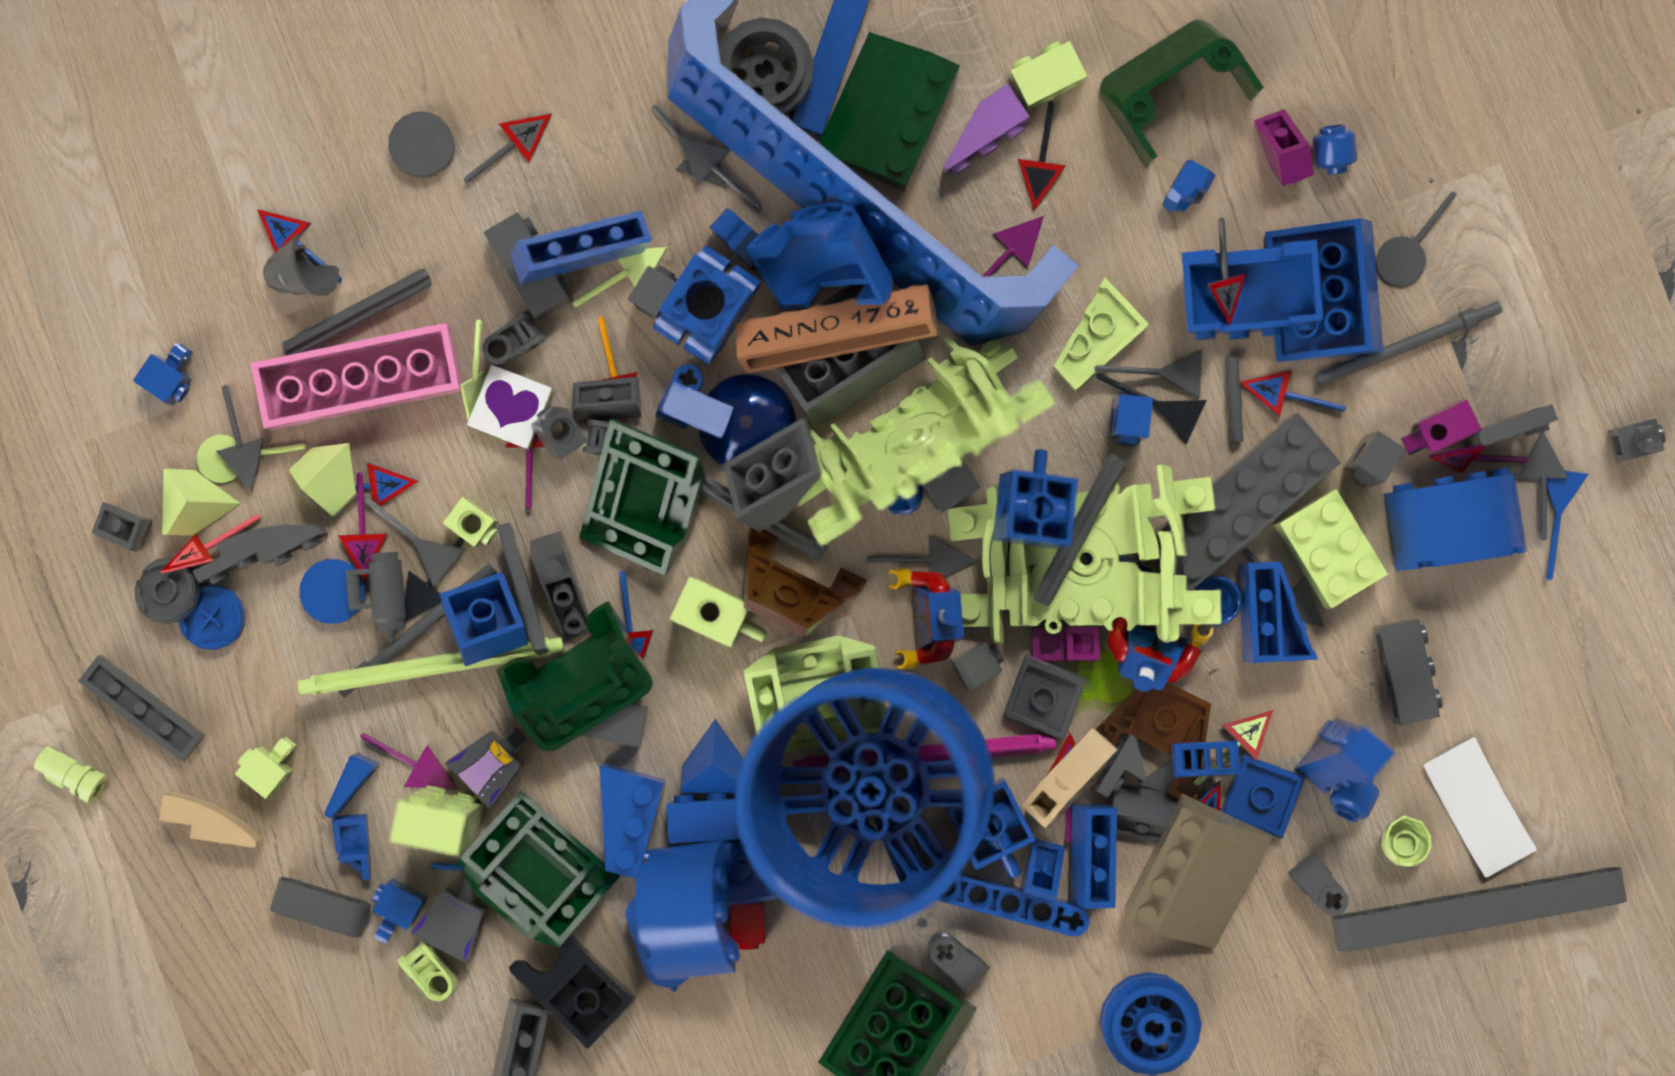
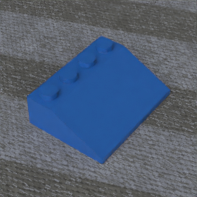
M1357 218L1265 232L1266 248L1283 247V243L1317 240L1323 321L1316 323L1317 329L1296 331V327L1282 329V335L1274 336L1276 362L1384 352L1372 221Z

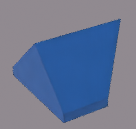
M714 719L682 765L681 793H736L743 757L716 719Z

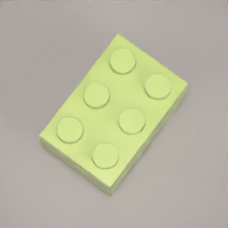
M1337 489L1328 490L1273 524L1323 608L1332 609L1388 575Z

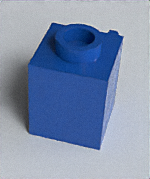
M176 343L166 360L160 356L150 354L133 379V382L166 404L174 405L176 401L178 403L181 402L190 390L188 384L192 378L183 373L180 368L187 362L193 351L182 344Z
M394 878L387 882L386 885L381 883L372 898V901L376 902L372 912L383 917L384 920L376 931L374 938L386 943L391 938L397 925L408 930L414 924L428 897Z

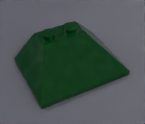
M611 419L579 538L664 576L667 575L690 536L706 479L701 456L625 423Z
M522 791L514 797L458 859L474 893L524 937L557 948L564 943L620 877L616 873L606 871L605 863Z

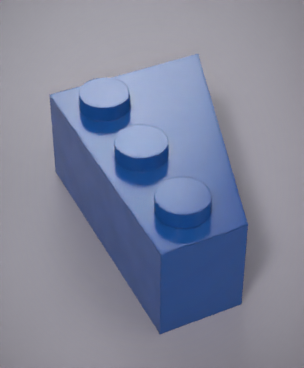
M1281 562L1238 563L1239 589L1243 599L1240 609L1243 662L1265 663L1318 660L1316 652L1312 649L1308 639L1304 621L1301 620L1294 602L1296 600Z

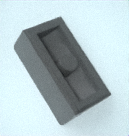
M638 377L573 383V413L577 422H587L588 419L604 421L641 417L642 409Z

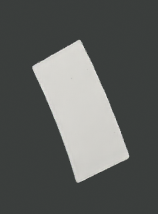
M1475 737L1424 764V768L1436 792L1484 877L1487 878L1536 851L1534 843L1503 792Z

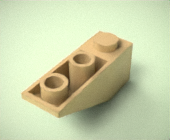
M1093 727L1039 783L1021 806L1044 828L1057 823L1118 749Z

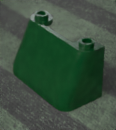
M609 601L595 608L587 617L586 624L592 636L537 669L528 659L516 658L496 669L512 715L541 750L554 751L563 747L644 697L653 686V680L619 615Z

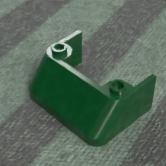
M1197 19L1189 22L1108 74L1100 84L1099 96L1145 168L1153 163L1157 158V154L1140 128L1148 124L1155 115V103L1148 91L1203 57L1213 71L1218 73L1230 71L1249 101L1255 99L1264 89L1237 45L1205 20Z

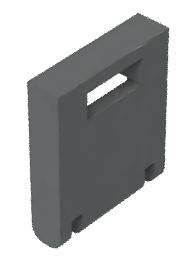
M1553 404L1535 408L1482 427V430L1462 439L1465 447L1480 444L1487 446L1524 432L1526 436L1535 433L1540 434L1548 431L1549 423L1557 421L1558 418Z

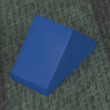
M1035 838V841L1031 844L1020 883V888L1024 893L1056 901L1065 846Z

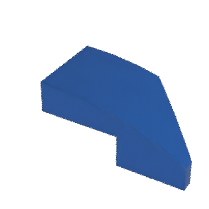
M367 814L334 816L332 825L336 852L340 854L338 860L343 864H349L361 874L360 877L364 880H370L371 852Z

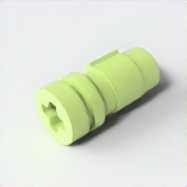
M49 746L43 749L34 764V769L44 774L45 780L61 789L69 788L70 794L74 796L79 795V799L88 804H92L99 797L108 780V776L98 770L94 771V768L90 765L83 766L77 760Z

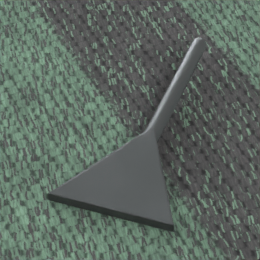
M1202 350L1160 369L1096 365L1094 367V370L1097 372L1160 375L1200 399Z
M368 496L364 497L366 504L414 542L433 587H435L465 549L419 539Z

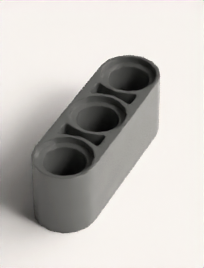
M280 877L270 911L340 934L361 937L371 904L364 900L303 881Z

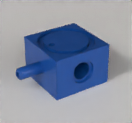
M1035 450L1032 472L1011 470L1000 474L993 534L994 541L1054 549L1071 546L1078 479L1046 474L1047 450Z
M1001 777L995 781V796L989 824L970 859L976 870L1000 859L1009 878L1013 879L1021 875V870L1012 852L1035 841V838L1006 780ZM945 807L959 837H961L965 815L964 807Z

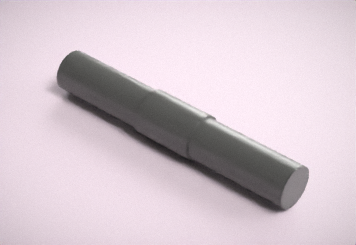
M1238 356L1225 357L1230 442L1244 441L1239 363Z

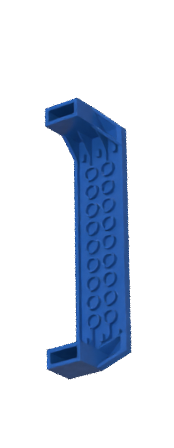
M688 0L680 8L668 40V99L801 208L825 202H842L854 207L887 266L893 283L902 290L913 285H928L935 300L937 319L970 346L1025 332L1079 266L1056 246L1052 245L1027 276L982 277L720 63L717 37L730 24L739 0Z

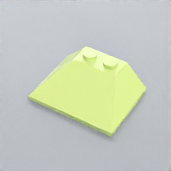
M834 636L775 647L744 670L756 733L782 707L826 679L856 669L879 668L875 646L842 636ZM846 697L865 732H878L887 712L885 702L864 697ZM829 703L821 704L818 710L841 742L847 741L848 735ZM802 722L792 734L784 753L821 746V744L807 724Z

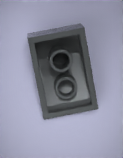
M804 418L723 464L736 518L758 532L785 518L822 475L808 423Z

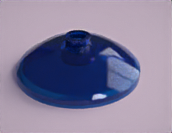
M736 375L721 381L707 394V396L734 407L722 439L698 429L705 450L717 463L723 466L729 460L795 423L796 416L789 397L776 383L758 375ZM749 416L752 418L753 423L749 428L741 427L740 420L742 417Z

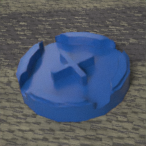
M325 559L313 564L305 572L300 583V600L305 611L313 619L325 624H340L350 620L361 611V609L348 610L345 571L357 570L353 564L342 559ZM359 575L361 604H364L366 600V583L362 575Z
M204 585L200 587L197 606L188 617L178 623L182 634L192 644L201 649L218 650L231 645L240 637L245 626L246 612L242 600L234 591L222 585Z

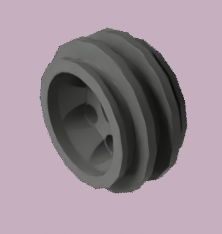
M760 17L742 22L726 34L718 49L720 63L733 74L737 70H744L747 73V77L743 82L751 89L755 88L762 91V98L784 116L789 115L803 104L812 87L814 62L809 44L796 28L779 19ZM767 43L778 44V50L773 53L769 52L766 49ZM750 46L755 51L754 55L749 58L744 57L742 51ZM787 59L795 62V67L791 71L785 70L782 66L783 62ZM765 66L773 69V75L767 74L765 79H761L756 75V72L758 70L763 71ZM780 83L786 84L787 89L780 94L775 91V88Z

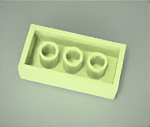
M426 785V788H420L415 793L409 794V796L398 801L390 842L459 855L478 838L485 804L477 801L475 794L458 792V795L452 796L445 794L446 789Z

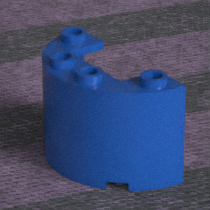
M825 202L790 213L792 220L784 222L780 227L773 223L762 231L746 248L781 310H803L812 304L814 297L821 287L866 285L856 299L858 305H880L886 303L891 297L893 287L892 276L861 218L856 213L854 207L849 204Z
M1317 240L1283 243V247L1227 252L1228 278L1246 273L1231 325H1227L1206 285L1222 280L1220 253H1216L1215 249L1182 252L1188 333L1195 334V340L1216 338L1215 334H1229L1230 340L1249 338V332L1262 331L1263 337L1282 335V329L1296 327V331L1317 329L1316 323L1323 321Z
M1510 468L1491 470V477L1487 478L1486 471L1465 474L1466 481L1454 483L1452 476L1433 479L1434 486L1413 489L1412 483L1392 486L1393 492L1385 493L1384 500L1395 570L1405 571L1421 569V567H1438L1527 552L1515 473L1511 474Z
M719 840L647 850L644 853L647 861L646 863L639 864L637 872L635 906L640 943L645 944L649 948L650 955H646L645 959L653 975L658 980H670L735 973L736 962L740 958V951L735 939L724 932V922L728 919V909L725 901H723V888L727 886L726 874H733V863L737 860L734 843L730 840Z

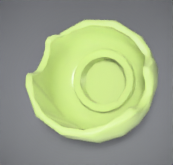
M1405 815L1387 824L1381 836V847L1385 856L1393 863L1404 867H1414L1426 860L1432 849L1431 835L1423 821Z

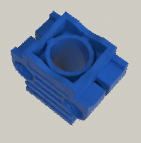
M705 245L698 255H693L658 310L660 315L654 323L653 330L677 346L681 344L688 333L690 336L683 349L710 366L735 329V324L739 323L754 300L755 294L762 285V280L738 265H735L730 273L726 274L732 262ZM712 288L725 296L724 307L717 317L710 320H700L693 317L689 312V304L692 297L702 289Z

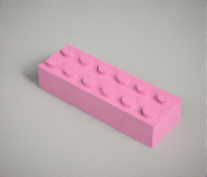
M447 323L251 363L263 428L269 430H277L461 392L460 384L463 383L453 329Z

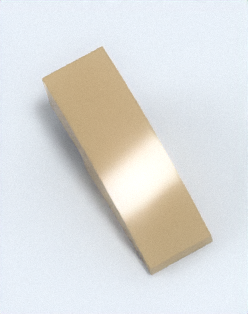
M168 792L162 795L159 821L192 825L190 839L251 848L263 845L264 838L249 824L233 813L211 802L176 792Z

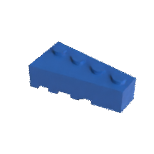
M1335 718L1333 722L1328 720L1317 733L1320 738L1294 769L1323 793H1328L1331 789L1334 791L1340 789L1342 785L1348 787L1354 782L1358 784L1374 779L1395 751L1364 726Z

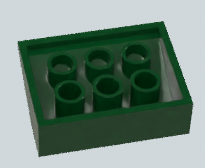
M869 32L819 144L844 165L905 192L958 75L960 65L932 52Z
M887 950L818 1063L835 1076H936L977 1007L953 990Z

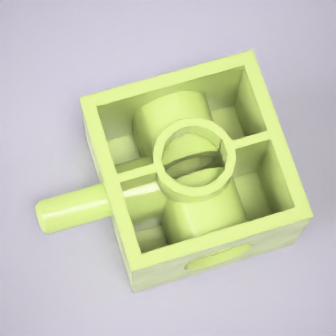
M689 577L670 617V620L730 648L734 645L739 632L760 642L765 640L768 633L767 630L745 620L750 610L744 608V600L695 577ZM709 602L715 603L720 609V615L715 621L706 619L703 613L705 605Z

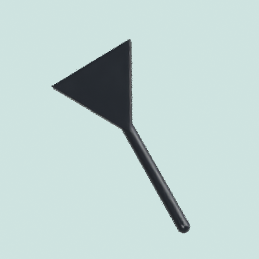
M1101 373L1096 375L1098 380L1132 396L1149 397ZM1153 398V406L1158 408L1183 442L1187 444L1207 400L1158 401Z

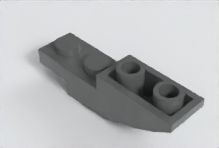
M277 525L250 530L217 543L216 546L221 557L192 572L198 583L210 582L211 586L229 578L227 572L239 567L240 570H244L258 562L257 556L261 558L263 564H272L274 562L275 566L282 565L294 558L292 552L302 547L307 551L320 545L323 542L321 537L328 534L326 527L310 525Z

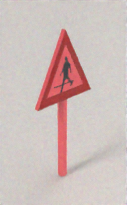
M257 514L205 545L195 534L160 572H171L214 561L208 550L215 547L217 543L232 537L261 519V516Z

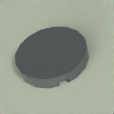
M416 111L403 116L394 124L389 135L388 149L393 162L404 173L413 177L429 178L444 170L450 164L454 155L455 140L449 126L440 117L430 112Z
M172 558L157 559L147 565L142 571L144 574L141 576L140 581L137 580L135 586V601L140 612L151 620L163 624L178 623L188 617L197 606L200 596V583H198L192 572L194 570L191 567L166 573L160 572Z

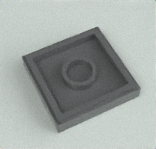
M1026 654L1003 717L1064 740L1088 678Z

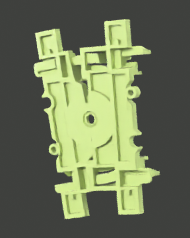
M948 336L944 341L950 350V355L955 364H952L948 359L937 364L932 357L929 358L927 361L938 379L932 382L929 389L925 386L916 388L911 396L904 398L893 410L871 420L870 424L872 427L869 431L863 434L855 431L853 436L847 439L837 425L833 423L830 426L835 435L826 441L818 436L813 429L810 430L822 475L797 504L800 507L826 488L833 495L836 503L829 508L819 510L814 517L808 520L814 536L821 546L854 527V523L862 519L858 507L869 500L879 510H882L894 503L899 495L903 499L912 497L917 491L915 485L925 484L949 468L962 465L960 459L964 454L974 452L975 455H978L982 448L1000 437L1007 436L1017 430L1019 423L1016 419H1019L1024 424L1056 404L1040 379L1023 386L1018 393L1010 397L996 373L1018 357L1013 348L1004 339L991 340L985 343L981 350L975 352L968 348L959 347Z
M1163 464L1157 465L1160 498L1155 500L1152 497L1151 483L1131 485L1119 494L1120 486L1116 482L1114 492L1108 496L1049 606L1037 602L1033 595L1058 549L993 540L999 485H991L987 489L988 504L949 508L948 517L951 541L982 538L984 578H989L987 579V593L960 594L963 627L991 626V640L994 643H1004L1003 610H1010V626H1039L1044 620H1047L1045 628L1051 634L1061 632L1063 629V622L1061 620H1064L1069 626L1104 625L1109 631H1113V621L1117 617H1123L1128 623V631H1131L1136 625H1157L1159 640L1169 642L1176 641L1179 638V624H1222L1221 590L1187 591V576L1176 575L1178 557L1187 556L1182 514L1216 510L1212 477L1173 481L1172 468ZM1089 492L1077 493L1074 519ZM1167 516L1173 533L1157 531L1162 550L1160 552L1157 536L1150 518ZM1087 552L1092 555L1093 560L1091 564L1083 565L1080 558L1083 553ZM1139 553L1140 560L1142 561L1161 559V574L1142 572L1137 563L1119 562V555ZM1052 622L1057 623L1055 630L1051 628Z

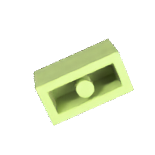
M1060 41L1054 42L1042 49V55L1034 59L1031 56H1026L1013 64L1014 69L1010 71L1009 79L1026 111L1085 82L1087 74L1070 41L1062 45Z

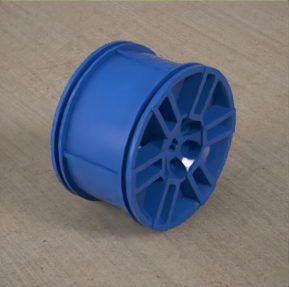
M864 668L844 672L826 679L805 694L786 704L763 725L754 737L741 764L737 780L736 816L741 840L748 858L765 884L778 897L799 912L816 920L843 927L868 928L896 923L917 914L935 902L955 881L982 840L990 821L995 796L993 761L988 745L976 721L967 709L940 685L915 673L891 668ZM846 697H864L890 703L878 732H865ZM829 703L847 733L848 739L844 743H841L818 710L821 704ZM905 711H908L917 718L906 738L901 740L895 736V733ZM804 722L807 724L828 754L830 761L826 767L782 766L781 762L788 741L800 723ZM930 728L947 747L953 760L926 763L923 761L918 750ZM869 747L876 750L879 756L877 763L873 764L865 760L863 755L865 748ZM894 764H904L909 771L908 778H898L893 772ZM837 766H845L849 769L851 773L850 781L840 780L836 772ZM960 776L963 789L931 790L929 781L937 778ZM871 782H873L875 788H880V791L875 796H873L871 790L866 788ZM781 784H819L822 787V793L812 796L781 797L779 787ZM896 798H907L911 803V811H900L895 803ZM839 800H848L853 806V813L849 815L843 812L839 806ZM925 807H964L963 830L960 840L952 851L948 852L922 818L921 813ZM828 811L830 818L834 822L814 857H811L803 850L793 836L786 822V815ZM868 816H879L883 821V829L879 830L872 827L868 822ZM912 832L932 859L934 866L930 870L925 871L903 837L904 833ZM851 834L855 837V842L842 872L835 874L829 870V865L845 835ZM883 839L906 874L907 879L905 881L891 884H866L858 881L859 873L874 840Z

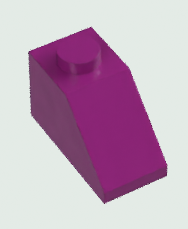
M1285 109L1254 120L1255 128L1270 168L1282 186L1299 182L1314 175L1309 143Z

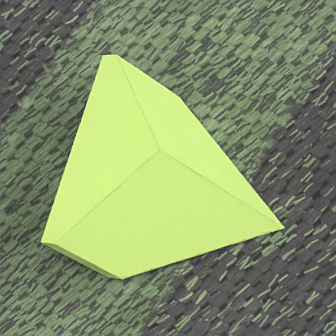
M349 443L312 447L289 469L301 490L332 517H335L357 496Z
M163 469L162 535H195L241 504L196 470Z

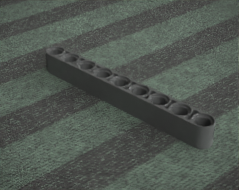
M1608 867L1345 913L1332 917L1338 951L1347 952L1617 905L1627 902L1622 869L1620 867Z

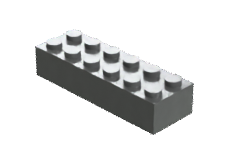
M1299 413L1290 415L1212 482L1215 511L1182 514L1187 556L1178 557L1176 575L1187 576V591H1192L1341 464ZM1168 520L1155 531L1160 552L1162 550L1157 531L1173 533Z

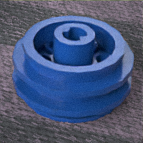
M1152 972L1130 975L1116 984L1102 1004L1099 1022L1104 1043L1117 1062L1135 1073L1153 1076L1171 1072L1190 1058L1199 1043L1202 1026L1198 1006L1184 986L1167 975ZM1145 996L1147 999L1146 1005L1137 1007L1135 1000ZM1164 998H1168L1172 1002L1171 1007L1167 1010H1163L1159 1006L1160 1001ZM1123 1016H1130L1132 1018V1024L1129 1027H1122L1120 1025ZM1150 1020H1154L1156 1024L1160 1023L1159 1029L1154 1033H1151L1149 1029H1145V1025ZM1173 1021L1180 1022L1177 1033L1171 1032L1170 1024ZM1137 1038L1142 1041L1140 1049L1130 1047L1133 1039ZM1164 1042L1167 1043L1165 1047L1155 1050V1046L1162 1045Z

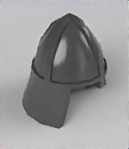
M297 234L268 258L263 268L265 281L270 288L280 293L327 296L335 290L338 283L339 268L331 265L312 266L307 254L304 252L307 247L304 244L296 245L299 240Z

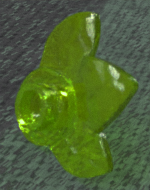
M1100 650V660L1077 661L1078 670L1075 673L1088 677L1093 681V686L1090 690L1083 689L1080 699L1091 700L1098 698L1110 704L1122 701L1132 693L1131 688L1120 680L1122 676L1118 672V661L1115 660L1111 652L1102 655Z

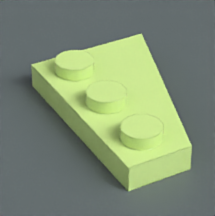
M1106 277L1054 365L1056 372L1075 392L1098 373L1094 370L1096 365H1107L1149 328V323Z

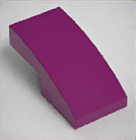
M1066 627L1057 634L1047 632L1046 628H1032V657L1043 661L1100 660V627Z

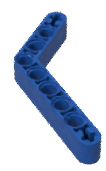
M871 789L873 796L877 794L876 791ZM897 797L895 801L896 806L900 811L903 812V809ZM872 815L879 830L883 829V822L879 816ZM912 832L904 833L903 837L910 842V848L925 871L930 870L934 865L924 863ZM883 840L899 882L905 881L903 869ZM961 872L954 881L955 886L953 890L947 894L943 893L937 899V901L1069 936L1082 935L1089 927V917L1086 911L1070 903V901L1056 898V901L1024 893L1018 887ZM975 886H982L986 889V896L980 902H974L968 897L970 889ZM1013 894L1017 896L1018 904L1014 909L1004 910L1000 906L1001 900L1005 895ZM1039 903H1046L1050 907L1049 914L1042 919L1035 918L1032 914L1034 906ZM1057 907H1060V913L1065 916L1071 917L1076 912L1077 916L1081 919L1080 923L1074 922L1073 926L1070 927L1066 919L1057 917Z

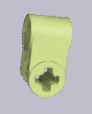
M420 939L419 945L406 956L401 955L397 959L403 971L415 981L430 1000L443 1001L457 990L459 983L456 973L445 962L437 948ZM422 955H424V957L416 963V960L419 959ZM436 976L446 979L448 983L446 992L442 993L435 989L434 979Z

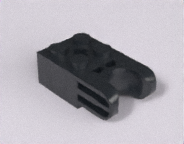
M570 934L564 943L557 948V964L550 971H539L525 960H515L509 966L512 975L539 1003L588 1049L637 998ZM583 992L587 995L590 993L595 995V1008L591 1005L585 1008L581 1002L585 1000L581 997Z

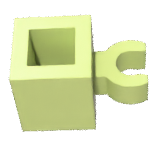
M285 737L278 741L271 752L264 746L255 748L254 751L249 748L238 760L237 764L241 767L235 775L265 799L272 797L294 771L282 761L291 753L296 744Z

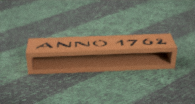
M913 285L903 290L891 292L890 299L880 305H858L856 299L849 298L840 303L825 306L815 305L805 310L786 311L776 316L751 318L746 322L735 324L737 358L747 374L938 336L935 300L928 285Z

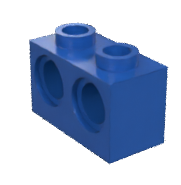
M1123 394L1113 398L1108 438H1115L1116 444L1123 446L1140 445V441L1149 438L1153 398Z

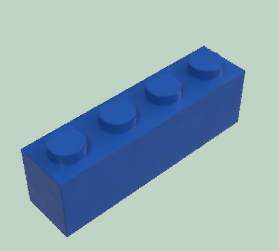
M640 210L520 240L516 243L510 255L520 284L641 254L652 242V238L643 212Z

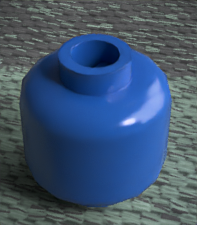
M1345 124L1319 128V133L1312 139L1316 166L1327 169L1330 175L1347 172V166L1355 163L1357 160L1354 132L1346 129Z
M1374 779L1358 784L1354 782L1348 787L1342 785L1340 789L1333 790L1330 796V802L1334 806L1333 811L1338 816L1352 822L1367 818L1379 797V790L1372 783Z

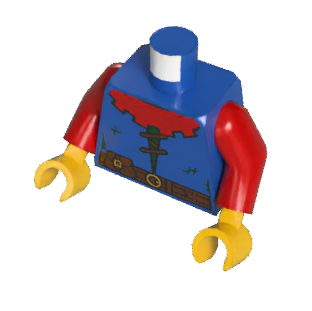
M908 568L890 570L888 574H895L898 578V583L889 584L891 589L913 586L918 648L917 652L915 650H897L895 655H904L905 661L902 666H896V668L915 669L919 663L924 665L948 659L952 654L955 643L964 637L960 592L950 587L945 576L939 572L913 571L911 573Z
M1117 617L1113 621L1114 629L1110 631L1107 643L1115 660L1118 661V672L1121 676L1134 680L1133 683L1136 689L1140 691H1149L1152 688L1163 690L1167 681L1174 683L1191 673L1202 652L1199 648L1201 645L1208 643L1213 634V627H1211L1208 635L1202 636L1197 631L1200 624H1195L1190 634L1191 644L1187 643L1188 639L1181 636L1176 641L1163 642L1158 638L1156 626L1136 625L1131 631H1128L1126 619Z

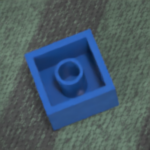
M503 572L439 594L445 617L465 667L528 645L525 626Z

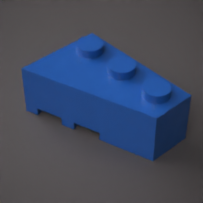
M602 763L600 765L605 869L609 872L637 879L639 864L645 861L644 853L648 850L666 779Z

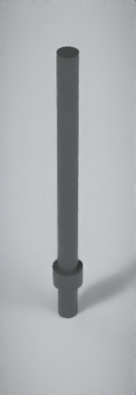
M1495 301L1476 310L1473 308L1460 312L1459 317L1383 347L1384 352L1365 354L1314 375L1318 387H1322L1461 329L1468 331L1479 326V322L1501 314L1503 312L1502 307L1498 301Z
M488 563L461 586L498 572ZM440 602L370 661H363L355 669L387 664L445 616L442 603ZM356 688L340 690L338 692L345 698Z

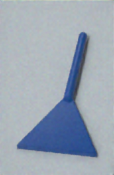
M1564 470L1568 478L1546 479L1547 491L1555 511L1546 576L1548 580H1552L1554 575L1561 514L1589 474Z

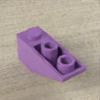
M1009 84L980 101L943 167L942 172L944 175L953 172L954 175L961 173L971 165L969 160L979 153L982 157H985L999 147L996 142L1006 136L1011 140L1026 130L1024 124L1028 122L1029 115Z

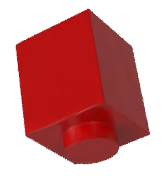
M765 901L731 906V937L739 944V949L753 950L758 949L759 944H765Z

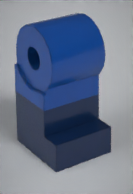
M726 208L709 228L751 270H754L756 266L746 248L759 234L733 211Z

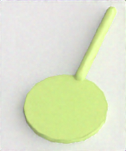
M214 435L207 438L201 444L197 452V465L199 471L206 479L215 483H227L238 477L216 452L236 446L233 437ZM299 443L261 449L260 456L302 450L307 445Z

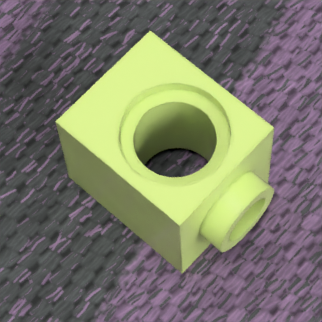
M462 497L443 522L445 526L473 547H480L482 543L487 546L498 531L494 528L498 520L466 497ZM471 515H477L481 520V528L474 534L469 533L465 526L467 518Z

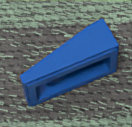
M1238 741L1178 743L1171 745L1173 778L1240 774ZM1229 748L1230 768H1224L1222 749ZM1210 749L1216 750L1217 768L1211 769ZM1190 750L1191 770H1185L1184 751ZM1197 750H1203L1204 769H1198Z
M359 753L351 755L324 812L325 816L331 819L339 814L374 773L380 763Z

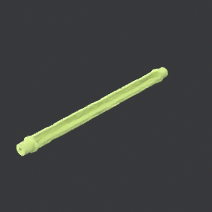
M545 637L550 652L542 655L534 652L531 641L528 640V645L466 667L460 653L455 652L312 675L309 679L298 680L299 694L313 693V695L503 664L516 658L534 659L549 657L552 653L564 652L562 637L552 639Z

